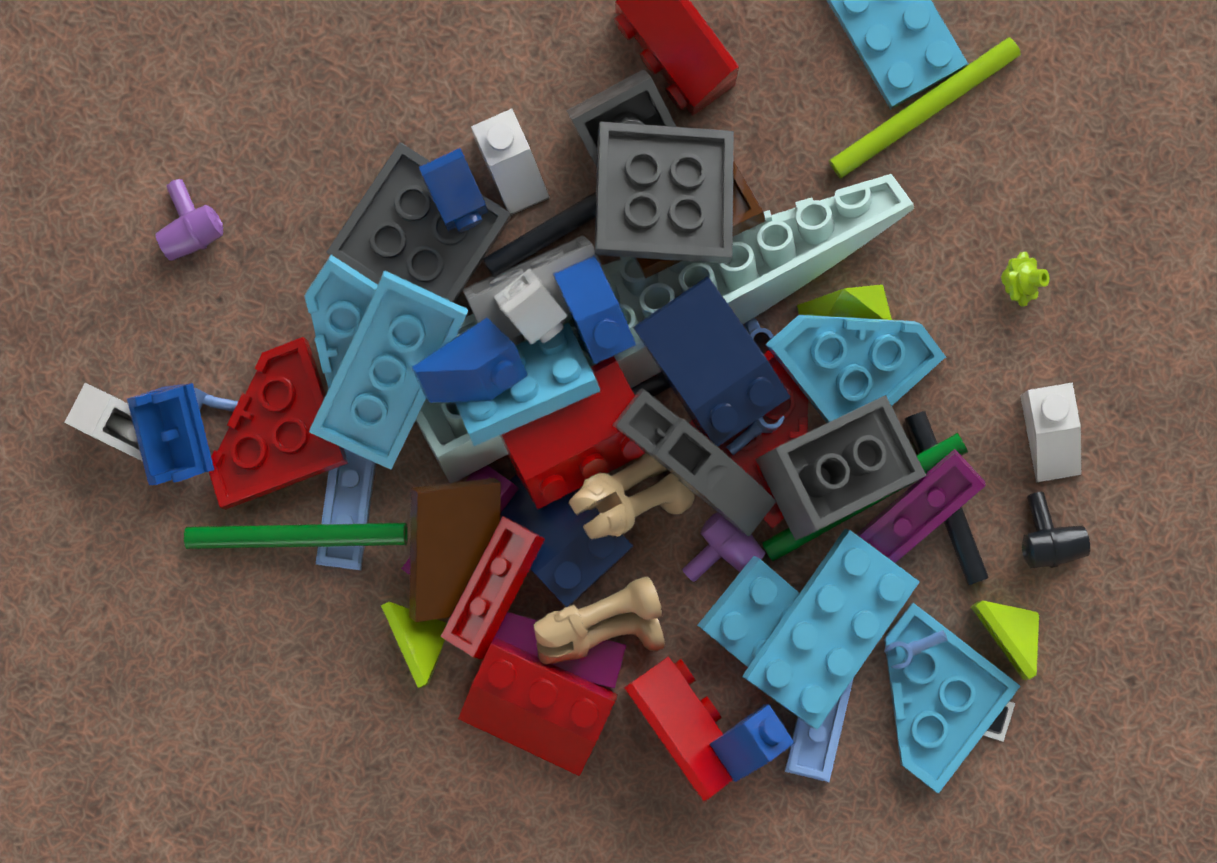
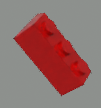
M690 0L615 1V12L618 16L613 18L616 26L627 40L633 37L637 40L644 50L639 53L642 61L653 75L659 72L663 75L670 85L665 90L679 110L686 107L694 116L735 86L739 65Z
M614 356L590 367L600 392L500 435L516 473L537 509L582 487L584 481L598 473L607 474L646 453L613 426L617 418L635 397Z
M495 638L490 644L471 685L458 719L580 776L618 694L554 664H543L537 656Z
M668 656L624 688L696 792L705 802L733 780L710 746V743L723 735L716 724L722 716L707 696L699 700L690 685L696 679L682 659L673 663Z

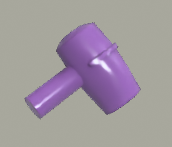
M177 179L167 185L179 218L158 231L156 239L164 255L170 261H173L197 250L206 249L207 245L223 236V225L218 214L210 206L204 205L195 209L183 180Z
M717 512L705 522L700 533L709 544L682 570L691 581L695 582L721 557L737 571L741 572L753 556L762 559L765 552L752 535L746 536Z

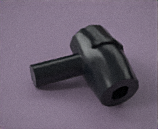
M1036 492L1027 496L1036 532L1025 534L1022 540L1023 557L1030 568L1047 566L1055 568L1060 564L1089 556L1090 539L1083 525L1054 528L1044 492Z

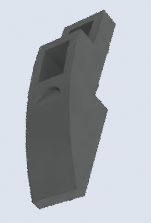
M644 389L638 391L613 424L616 429L679 479L678 481L746 536L752 534L776 503V500L723 451L687 421L678 418Z

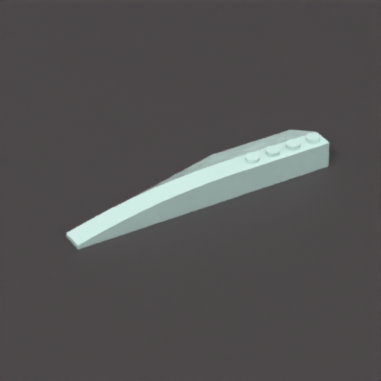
M889 174L835 191V196L820 201L813 200L811 197L795 202L796 208L771 215L770 210L764 211L765 222L733 237L732 259L729 264L681 261L646 279L633 257H620L621 260L602 265L636 342V346L613 355L630 387L632 388L661 372L633 329V326L707 276L714 283L740 322L744 324L791 295L911 212L914 209L913 202L893 175ZM474 314L464 319L456 338L478 324ZM566 314V321L563 325L569 323L589 366L596 365L597 363L594 364L588 356L571 314ZM425 399L416 422L449 483H455L508 454L500 435L474 446L455 402L430 403Z

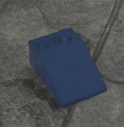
M708 276L633 326V329L700 433L717 447L791 397L767 358Z
M516 474L509 480L519 489L501 512L500 520L503 516L512 519L545 538L530 569L565 607L571 606L633 549V545L623 534L618 537L608 535L596 539L589 538L583 526L592 521L600 512L595 507L578 515L575 514L569 504V500L580 490L579 488L537 509L518 475Z

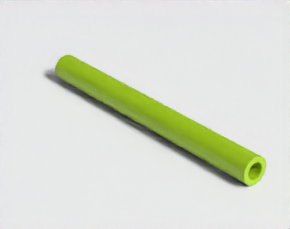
M1008 37L830 159V166L840 179L1021 56L1019 47L1012 38Z

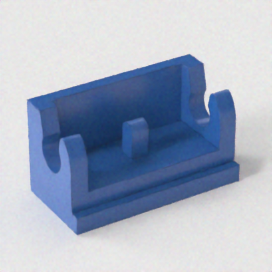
M193 383L165 386L127 398L149 485H158L170 480L178 482L214 470Z

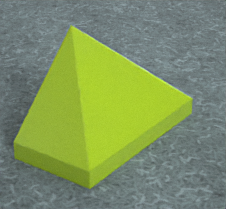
M883 284L844 288L797 305L799 315L892 320Z
M978 601L973 604L971 609L1022 680H1030L1036 676L1039 614L1035 611L988 601Z
M392 602L381 605L417 687L422 688L428 685L446 641L441 635L447 623L437 619L415 622L409 617L408 608Z

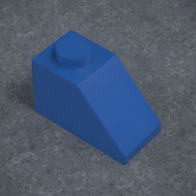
M461 148L419 167L425 185L448 231L457 228L458 232H463L483 221L481 215L488 213L487 206Z
M595 255L553 273L588 356L594 364L636 346L620 305Z
M485 318L411 367L426 399L430 403L491 401L528 376L515 344L488 318Z
M764 704L710 743V746L734 782H737L772 761L794 744V741L770 705Z

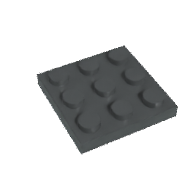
M600 122L597 141L595 255L729 264L732 259L734 131Z
M399 142L327 250V254L329 256L333 255L377 285L384 271H387L455 303L483 261V258H485L512 217L511 213L482 195L488 213L481 215L483 221L463 232H458L457 228L448 231L419 169L420 166L430 161Z

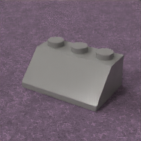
M582 235L517 264L496 277H488L464 288L463 292L477 323L488 318L515 345L525 340L523 334L501 309L494 296L529 268L566 314L570 313L553 273L594 256L595 249L593 244ZM595 255V256H596V259H597V261H598V263H599V265H600V267H601V269H602V271H603V273H604V275H605V277H606V279H607V276H606V274H605V272H604V269H603V267H602V265H601V263H600V260H599L598 256Z

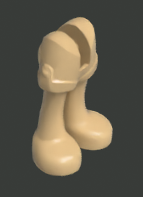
M645 453L641 457L634 459L633 464L611 476L606 473H598L586 479L582 489L569 500V504L576 515L595 507L598 509L600 514L583 526L589 538L596 539L608 535L618 537L628 532L634 525L635 517L657 505H660L667 513L674 515L682 514L692 506L695 494L678 481L679 479L674 474L670 473L658 483L627 497L624 492L648 477H654L667 471L664 466Z
M648 576L636 579L621 591L580 609H577L575 605L568 606L564 610L551 612L535 622L534 630L540 662L543 664H553L566 660H577L587 656L588 650L599 643L627 634L637 636L643 646L649 651L664 649V636L658 620L662 616V610L657 591Z

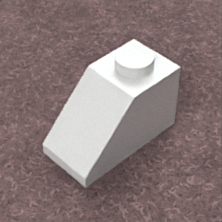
M512 109L471 126L474 139L502 201L511 215L550 198L531 149Z
M530 268L494 296L501 309L531 345L538 339L542 343L549 341L564 327L561 321L567 317L566 313Z
M84 383L64 423L142 461L128 403Z
M1073 383L1027 390L1020 397L1036 483L1081 475V425Z

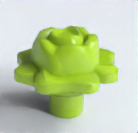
M1020 252L1017 258H1011L1001 275L1005 292L1010 295L1011 300L1018 301L1021 307L1027 306L1030 300L1037 299L1038 287L1047 286L1050 279L1048 271L1046 269H1037L1036 259L1029 258L1027 252Z

